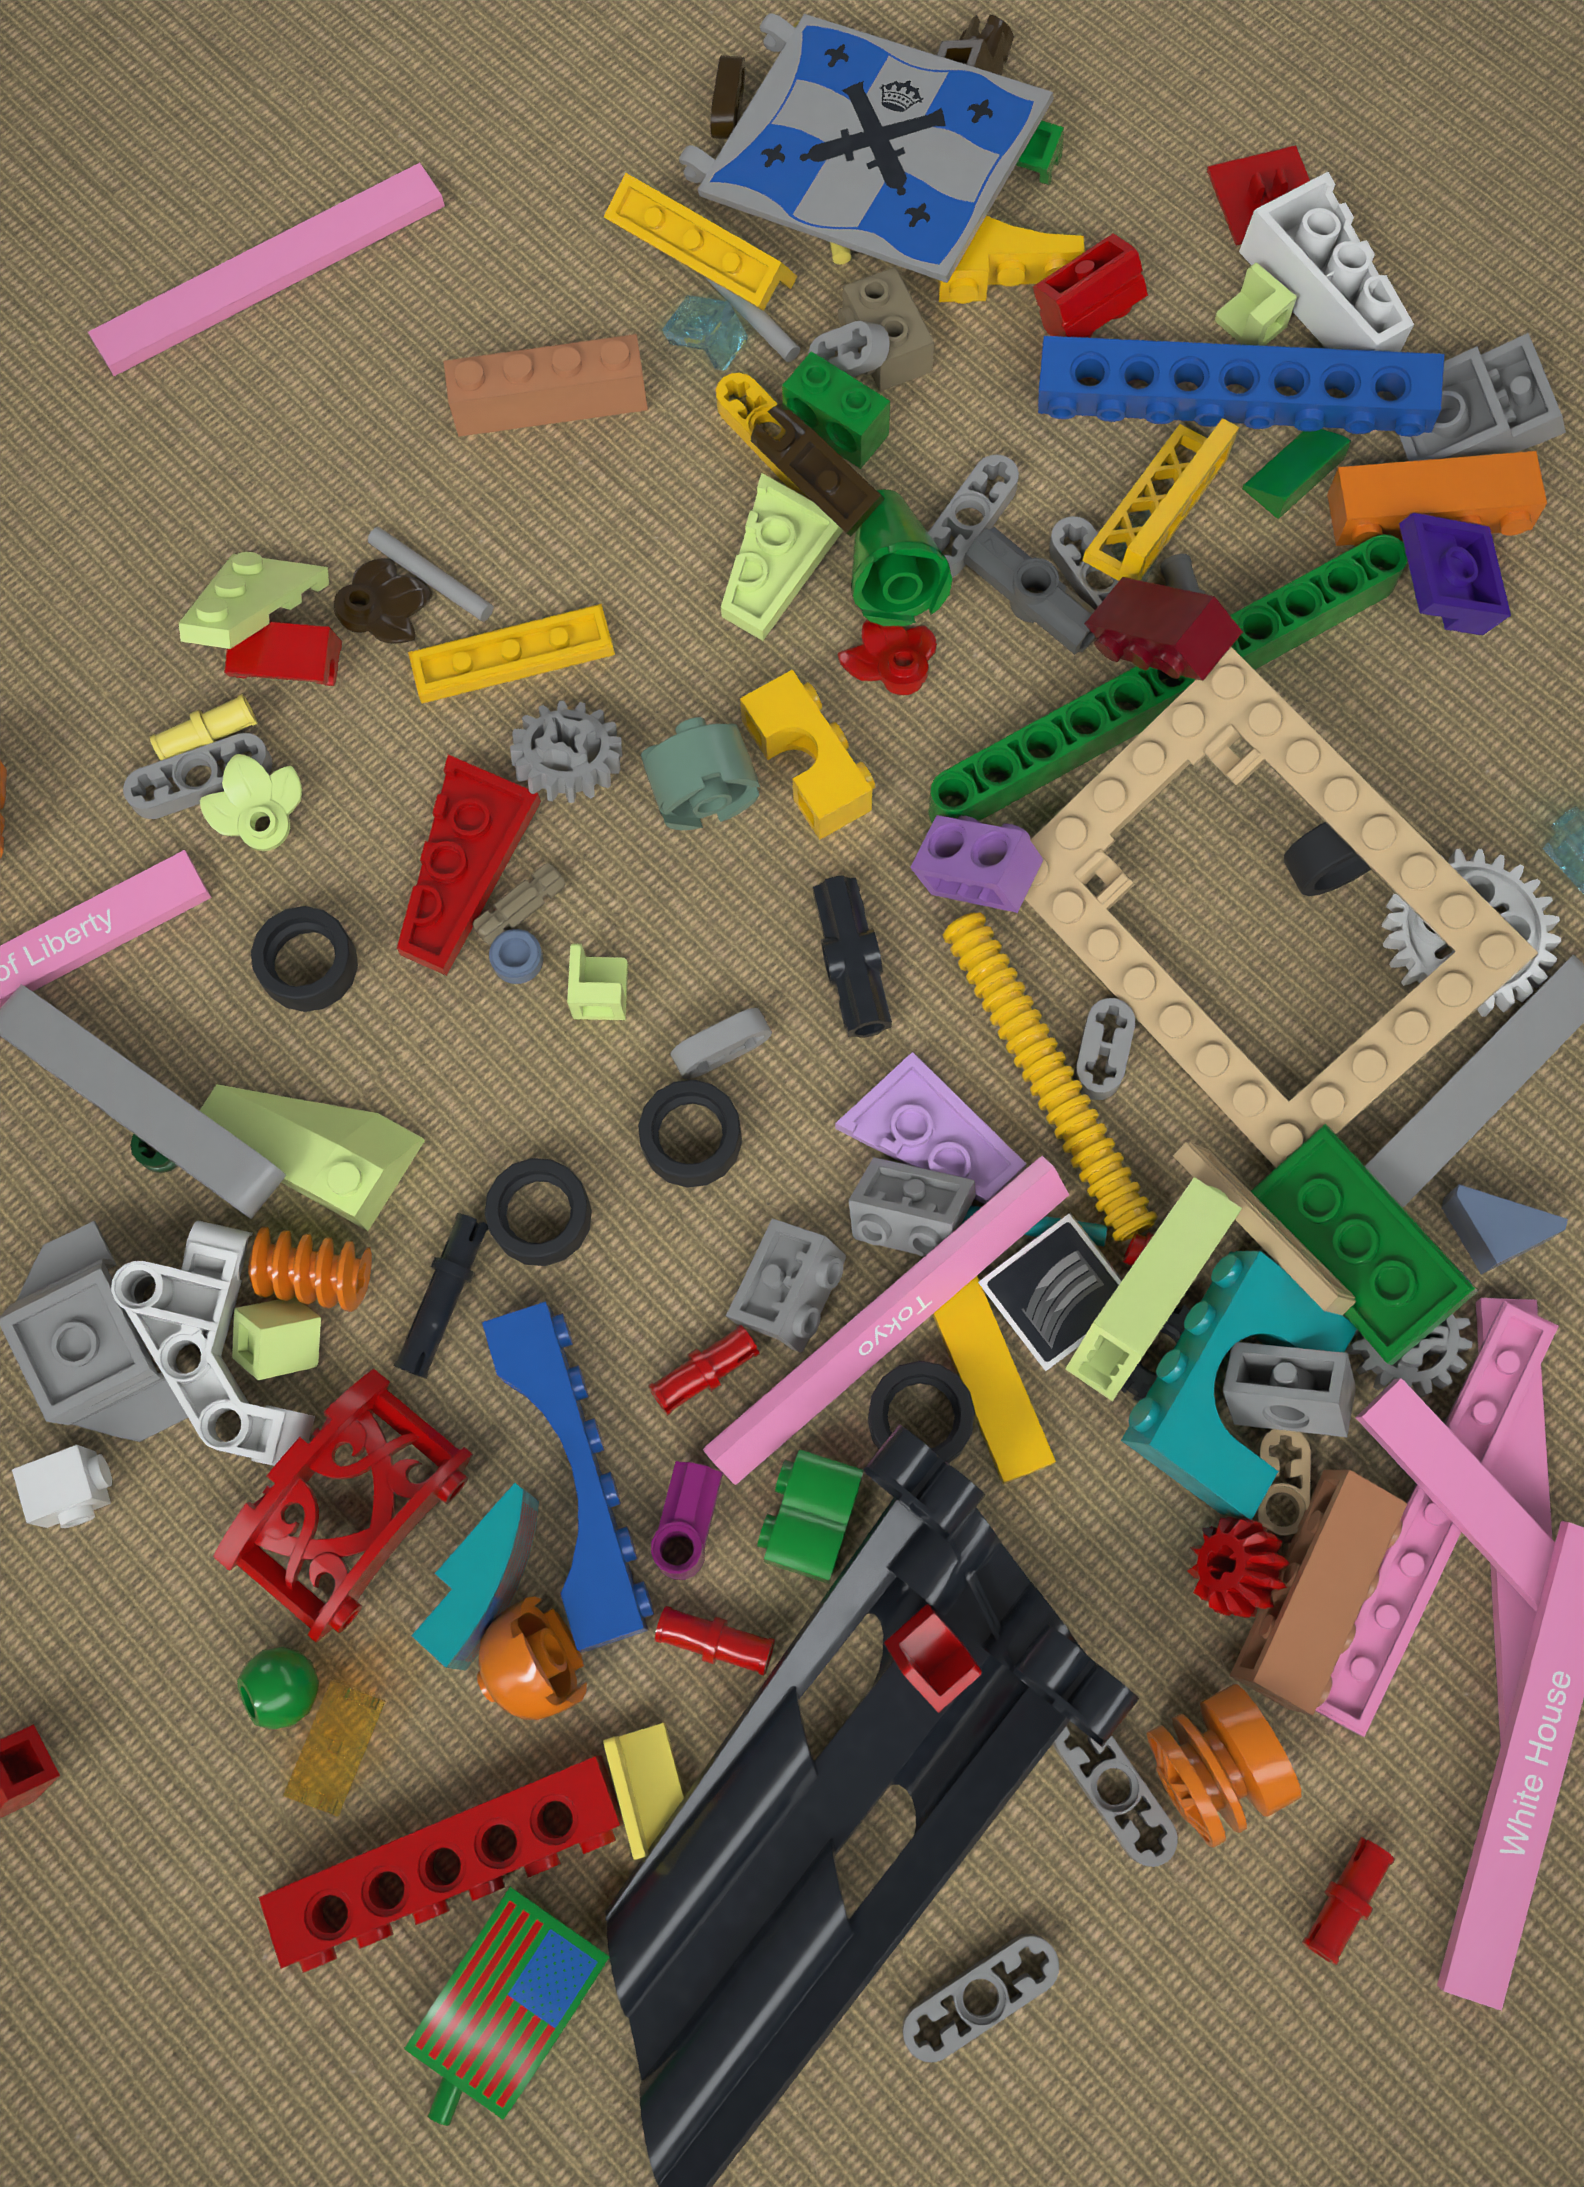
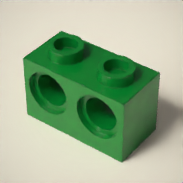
M812 351L782 385L783 403L842 458L860 469L889 436L890 400Z

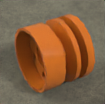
M1232 1684L1200 1702L1203 1721L1207 1729L1204 1733L1201 1734L1198 1728L1184 1714H1179L1172 1718L1173 1727L1180 1746L1163 1725H1159L1146 1732L1149 1745L1156 1759V1770L1166 1792L1184 1820L1189 1822L1206 1844L1212 1848L1226 1841V1834L1217 1813L1218 1811L1234 1832L1240 1833L1247 1829L1246 1817L1240 1802L1241 1798L1246 1797L1266 1817L1302 1798L1301 1787L1296 1773L1281 1743L1260 1709L1238 1684Z

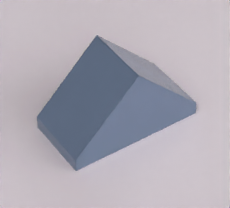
M1458 1185L1443 1199L1441 1207L1481 1275L1548 1242L1564 1231L1568 1222L1566 1218L1463 1185Z

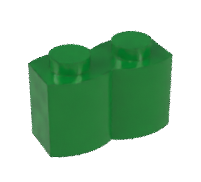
M800 1449L795 1462L785 1459L775 1487V1492L784 1495L777 1516L767 1513L757 1543V1547L766 1549L764 1562L830 1584L864 1472L862 1469Z

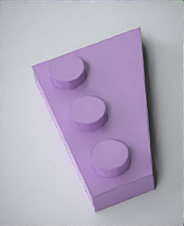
M913 1052L835 1123V1129L906 1165L975 1180L976 1196L974 1199L983 1204H986L1026 1167V1163Z

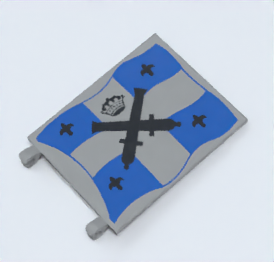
M770 13L766 15L759 27L762 33H767L763 41L764 46L770 51H781L716 160L695 146L689 145L683 150L679 157V162L687 165L683 173L685 178L690 182L701 183L697 189L700 197L948 283L1054 99L1053 92L807 14L802 16L796 28L776 14Z

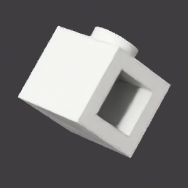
M80 1445L69 1447L12 1469L26 1523L49 1528L60 1523L61 1528L74 1527L92 1520L95 1517L93 1510L111 1504L107 1487L112 1485V1476L106 1460L102 1455H97L96 1451Z

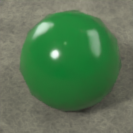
M277 1647L261 1650L244 1665L237 1679V1686L242 1703L252 1722L258 1727L280 1729L294 1726L311 1712L317 1698L319 1679L311 1660L301 1652L287 1647Z

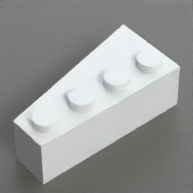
M1329 172L1254 210L1239 252L1251 266L1254 263H1258L1297 296L1292 310L1293 313L1326 349L1401 352L1414 323L1387 275L1378 274L1372 263L1375 254L1368 241L1360 242L1351 226L1354 217L1347 204H1339L1333 194L1335 183Z

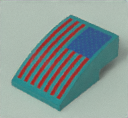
M516 1483L508 1489L435 1572L452 1590L411 1636L445 1668L465 1671L479 1655L480 1640L493 1619L509 1607L520 1584L536 1531L539 1501Z

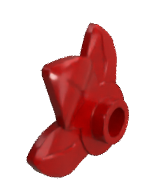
M866 620L862 625L863 644L839 652L838 661L849 674L861 681L881 680L886 689L891 693L910 695L917 692L928 677V660L936 653V638L925 625L915 626L906 631L902 626H882Z

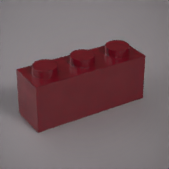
M1126 577L1120 579L1084 623L1097 638L1094 642L1095 647L1109 660L1118 662L1122 659L1132 662L1143 670H1148L1149 667L1162 670L1170 677L1176 679L1181 675L1200 681L1207 677L1243 633L1215 596Z

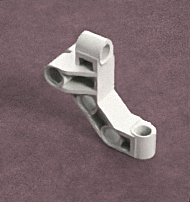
M198 1220L194 1223L189 1233L181 1270L145 1261H133L124 1264L116 1272L112 1279L111 1291L114 1300L127 1312L202 1441L215 1450L252 1458L251 1461L275 1466L299 1437L307 1443L309 1442L315 1416L268 1405L261 1407L249 1404L221 1354L242 1282L240 1275L245 1261L248 1238L253 1233ZM155 1282L156 1287L153 1296L144 1302L143 1295L146 1288ZM196 1344L201 1352V1361L194 1371L182 1374L176 1364L177 1355L184 1346ZM234 1410L240 1416L241 1430L233 1440L224 1442L217 1436L215 1430L216 1422L224 1412Z

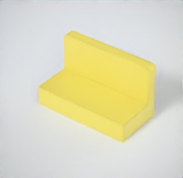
M666 1723L603 1740L634 1860L649 1855L648 1849L685 1797Z

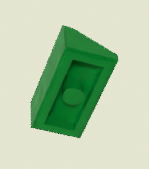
M1324 429L1312 432L1303 431L1243 485L1242 489L1274 517L1279 519L1345 459L1351 440L1343 435Z

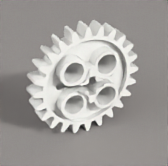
M1455 849L1448 863L1494 909L1498 906H1504L1507 911L1500 915L1538 952V955L1477 1009L1480 1015L1485 1017L1494 1008V1002L1501 1011H1508L1515 1003L1514 998L1524 1002L1533 993L1532 987L1538 988L1548 978L1543 970H1549L1557 961V957L1548 951H1553L1561 942V937L1548 933V931L1552 930L1560 919L1558 916L1543 914V911L1553 900L1551 897L1536 898L1533 892L1540 884L1539 879L1531 880L1525 884L1519 880L1524 866L1520 864L1508 872L1503 869L1504 855L1500 854L1492 864L1485 863L1482 849H1478L1470 861H1466L1461 849ZM1393 894L1386 905L1393 913L1386 916L1382 922V927L1394 932L1388 935L1383 942V947L1399 949V952L1389 965L1391 968L1407 967L1409 971L1401 981L1403 986L1415 981L1421 983L1446 961L1454 951L1443 959L1436 958L1435 953L1448 945L1437 934L1429 931L1424 925L1423 920L1397 894Z

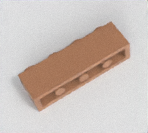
M637 334L443 361L448 403L458 437L648 410Z
M1324 1470L1310 1499V1505L1305 1510L1297 1527L1299 1529L1294 1534L1291 1540L1292 1544L1284 1556L1290 1564L1279 1571L1278 1578L1283 1581L1287 1588L1272 1590L1273 1608H1260L1230 1677L1288 1710L1313 1716L1316 1708L1322 1705L1330 1694L1333 1683L1331 1674L1340 1654L1344 1653L1354 1640L1356 1634L1355 1620L1363 1602L1369 1599L1377 1588L1380 1578L1378 1569L1387 1549L1395 1544L1401 1534L1403 1526L1401 1517L1408 1503L1352 1470Z

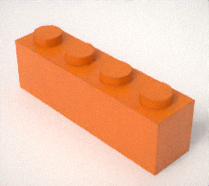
M1537 451L1338 467L1327 494L1336 546L1354 545L1355 547L1379 535H1391L1403 541L1399 523L1412 513L1489 526L1491 534L1518 535L1533 529L1547 505Z

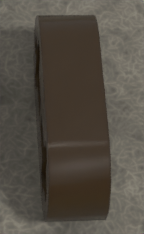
M720 56L711 107L710 129L711 137L714 139L728 140L739 122L745 85L744 57Z

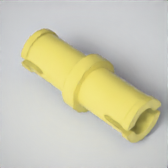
M241 694L237 698L205 713H202L201 710L190 713L189 720L157 735H151L150 741L158 758L162 761L219 741L251 725L254 726L258 722L246 697Z

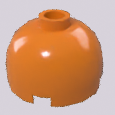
M536 1596L517 1602L495 1617L481 1638L478 1665L480 1670L477 1673V1681L483 1695L490 1702H496L504 1711L523 1720H540L561 1713L582 1702L587 1692V1681L577 1686L575 1671L583 1667L584 1663L581 1653L576 1649L572 1633L554 1609L543 1614L539 1608L535 1607L541 1601Z

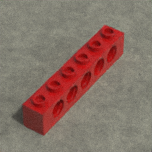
M602 1755L594 1756L260 1896L259 1901L280 1969L299 1962L302 1973L337 1959L334 1948L336 1945L356 1937L359 1949L394 1935L390 1923L412 1914L415 1925H418L450 1911L446 1899L468 1890L471 1901H475L505 1888L502 1875L524 1867L527 1878L560 1865L561 1862L557 1852L579 1843L582 1853L586 1854L616 1841L612 1829L623 1825L624 1821ZM553 1801H560L566 1804L572 1813V1826L564 1836L551 1834L544 1825L543 1816L545 1809ZM498 1824L508 1826L516 1835V1850L509 1859L498 1858L489 1847L490 1833ZM442 1848L453 1850L460 1859V1873L454 1882H445L435 1873L434 1859ZM387 1871L397 1874L404 1884V1896L397 1906L387 1904L379 1894L380 1879ZM331 1895L341 1898L347 1906L348 1917L341 1929L329 1926L323 1916L324 1904Z

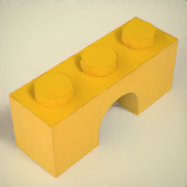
M792 669L740 698L742 722L767 760L788 750L803 751L815 760L811 768L792 778L793 800L819 840L872 811V791L876 787L874 779L863 762L860 761L855 764L847 752L849 745L842 729L836 722L830 724L827 722L820 711L822 710L821 700L809 682L803 685Z

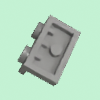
M873 1157L849 1198L852 1236L856 1240L872 1245H880L925 1257L961 1225L976 1196L975 1180Z
M772 1218L726 1317L735 1324L776 1338L792 1350L800 1353L803 1352L809 1338L816 1333L819 1327L820 1314L831 1290L841 1280L846 1255L826 1236Z

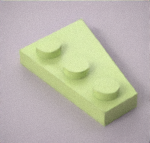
M761 473L755 503L752 511L749 512L746 522L745 536L739 555H736L722 601L721 615L722 618L764 641L843 530L813 501Z
M253 552L232 554L179 622L181 642L233 648L270 624L269 614L276 609L282 607L291 610L302 603L301 593L311 588V590L319 592L329 585L328 567L267 559Z

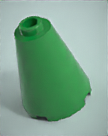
M880 489L877 491L885 499L855 532L851 593L855 605L862 610L863 616L870 622L882 626H907L916 623L914 616L928 609L931 615L940 609L950 595L953 579L946 557L903 497L896 491Z

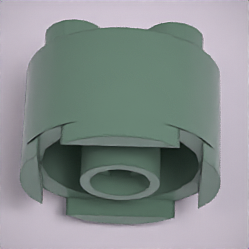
M691 718L681 722L675 728L676 735L660 744L648 747L640 755L660 814L663 816L668 828L674 830L703 828L700 818L716 813L720 822L728 820L749 808L760 795L757 787H760L757 774L741 731L736 724L707 725L704 718Z

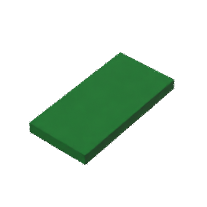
M1326 1124L1250 1191L1355 1296L1354 1300L1356 1302L1347 1310L1345 1316L1389 1365L1396 1363L1479 1292L1464 1273Z

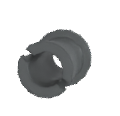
M1176 554L1168 557L1160 564L1161 574L1164 576L1166 586L1206 594L1204 590L1199 589L1189 555Z

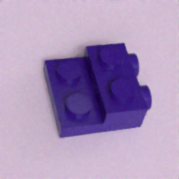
M1418 513L1410 514L1399 523L1420 614L1442 617L1445 630L1476 635L1486 634L1511 616L1489 526Z

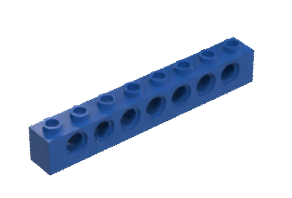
M1044 336L1038 413L1048 414L1056 419H1070L1076 415L1097 416L1100 420L1107 422H1116L1124 418L1146 419L1154 424H1167L1174 420L1195 421L1197 424L1206 427L1217 426L1223 418L1231 423L1245 424L1253 429H1266L1273 425L1294 426L1296 429L1306 432L1317 431L1322 428H1341L1352 434H1365L1373 430L1395 431L1398 435L1412 437L1423 433H1431L1440 414L1445 354ZM1091 377L1097 379L1100 383L1095 386H1084L1078 381ZM1132 380H1143L1149 386L1135 389L1127 383ZM1182 382H1190L1195 384L1198 389L1184 391L1178 388L1177 385ZM1238 384L1245 387L1247 392L1236 394L1229 391L1226 387ZM1279 387H1290L1297 394L1285 396L1276 389ZM1338 389L1343 391L1347 397L1334 398L1326 391ZM1381 391L1390 392L1397 400L1386 401L1380 398L1377 393Z

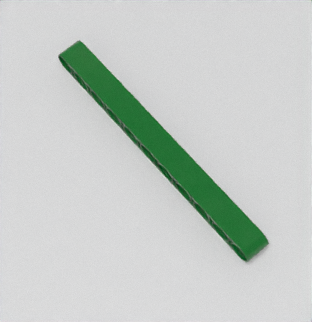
M1391 535L1375 536L1231 614V618L1243 631L1231 647L1256 670L1387 598L1393 593L1408 562L1404 543L1399 538ZM1374 565L1381 566L1385 570H1380L1376 568ZM1332 588H1339L1345 593H1338ZM1288 610H1296L1302 613L1304 617L1293 615ZM1245 633H1255L1262 640L1252 639ZM1136 666L937 775L931 784L928 815L931 823H933L936 815L958 819L960 816H968L981 821L1141 733L1196 679L1181 675L1176 679L1159 669L1149 667L1148 670H1143ZM1171 679L1175 681L1179 686L1169 687L1164 685L1160 680ZM1128 702L1137 709L1132 711L1124 710L1116 703ZM1084 725L1091 728L1094 733L1081 734L1072 727ZM1043 749L1051 756L1037 758L1032 756L1029 751ZM998 772L1003 774L1008 780L1001 783L992 782L985 775ZM947 796H956L964 803L957 807H949L941 799Z

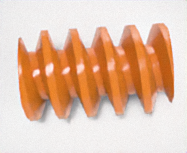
M262 1226L255 1237L249 1258L248 1274L255 1294L260 1297L266 1298L275 1292L280 1300L289 1301L296 1295L298 1301L302 1304L309 1305L318 1299L319 1304L324 1308H332L339 1301L341 1309L352 1312L362 1303L368 1289L372 1267L371 1247L366 1248L360 1259L355 1257L354 1242L346 1241L340 1255L334 1254L333 1239L326 1237L319 1250L313 1251L312 1236L305 1233L301 1237L297 1248L292 1247L291 1232L288 1230H283L276 1244H271L270 1229Z

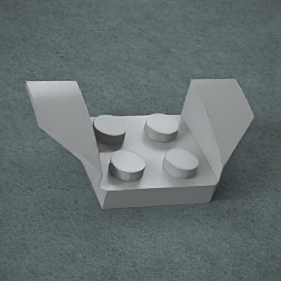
M92 1221L43 1245L16 1302L9 1305L0 1316V1327L46 1422L75 1425L111 1436L141 1442L187 1419L188 1416L164 1375L157 1372L127 1312L114 1300L111 1291L112 1278L108 1269L115 1266L116 1262L96 1221Z

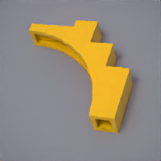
M986 215L948 283L938 280L939 302L966 304L974 301H986L988 285L1012 287L1019 284H1037L1085 252L1084 236L1042 233L1008 225Z

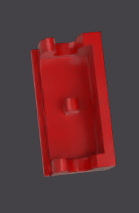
M269 622L270 624L233 648H227L224 673L229 677L283 679L335 686L339 655L342 650V640L327 626Z

